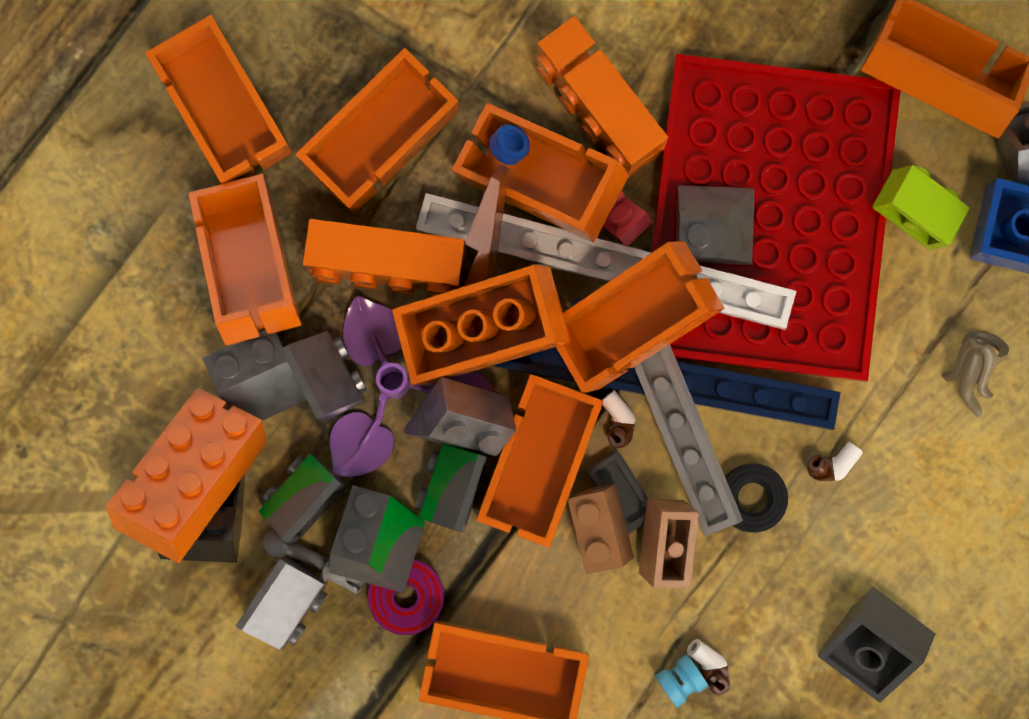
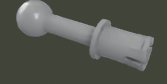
M273 528L264 535L263 547L270 556L279 558L288 555L322 572L321 580L323 582L330 580L356 595L362 590L364 582L329 573L330 557L327 558L299 543L285 542Z

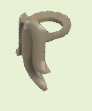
M978 331L970 332L964 336L953 371L944 372L942 377L949 382L954 381L960 375V395L964 403L977 417H980L982 409L974 396L973 390L977 383V392L981 397L991 398L994 396L988 387V381L994 366L1007 358L1009 347L1001 338Z

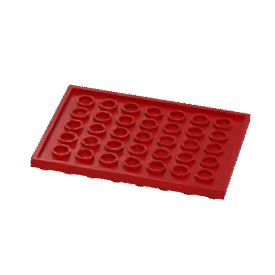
M676 54L666 126V135L669 138L663 151L651 253L667 242L676 241L678 185L754 188L752 265L698 264L707 268L796 291L786 330L717 313L670 344L675 358L859 382L868 381L886 218L874 210L872 206L892 172L901 90L875 78Z

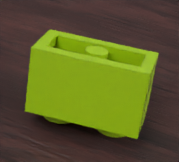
M909 165L892 170L872 206L874 210L928 250L950 246L970 207L959 200V195L955 191L939 185L931 179V174L926 169L917 165Z

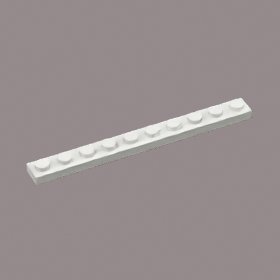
M426 193L416 225V231L424 234L466 240L479 207ZM503 214L498 253L543 266H550L551 268L608 283L651 254V252L598 238L592 243L564 229ZM700 266L702 272L696 276L698 279L707 278L725 308L719 313L786 330L796 291Z

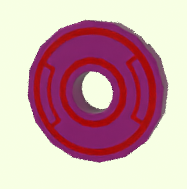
M414 559L407 585L413 587L417 593L416 603L412 607H401L395 599L396 591L372 584L368 588V606L374 620L383 629L397 635H414L428 629L438 619L444 605V587L439 575L428 564Z

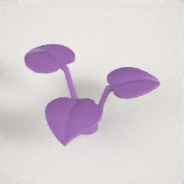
M361 296L354 298L347 311L343 327V343L352 361L360 366H370L378 359L380 360L382 367L377 371L376 383L382 393L379 396V404L374 421L364 413L353 412L341 417L331 431L330 451L333 473L341 477H358L371 473L380 468L391 456L394 448L393 434L388 429L379 426L389 398H401L408 392L409 388L429 394L437 384V382L430 384L431 387L411 385L405 369L399 364L388 362L386 356L394 355L402 348L393 312L388 307L371 302ZM477 371L449 378L450 380L494 393L488 381Z

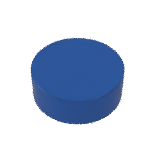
M505 124L492 134L490 149L495 158L507 165H515L529 153L530 142L526 133L516 125Z

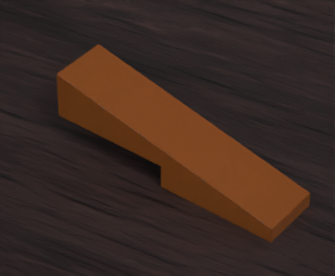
M500 165L492 175L464 243L478 250L463 287L494 277L510 170L503 165Z

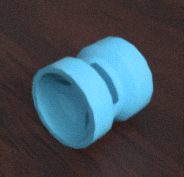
M687 654L678 659L676 666L671 670L664 669L655 675L676 708L687 701V696L691 693H700L708 687L707 682ZM680 679L683 685L680 686L677 680Z

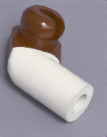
M613 390L601 400H603L602 405L611 415L608 441L613 447L622 448L627 446L633 438L636 417L619 394Z
M847 442L836 457H821L820 455L811 457L807 463L808 473L813 479L818 481L842 480L863 452L851 442Z
M693 640L687 648V655L701 664L703 678L708 684L707 689L716 695L725 694L730 688L726 660L701 640Z

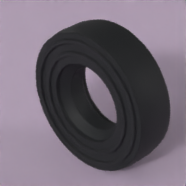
M750 463L736 467L726 475L725 478L743 519L742 522L732 525L733 527L744 532L758 533L769 530L778 524L788 506V491L783 479L776 471L762 464ZM748 483H757L767 492V505L758 513H748L739 504V492Z

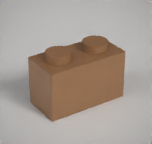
M616 483L579 490L568 498L586 574L621 568L634 558Z
M647 499L639 574L653 588L691 587L699 512L684 500Z

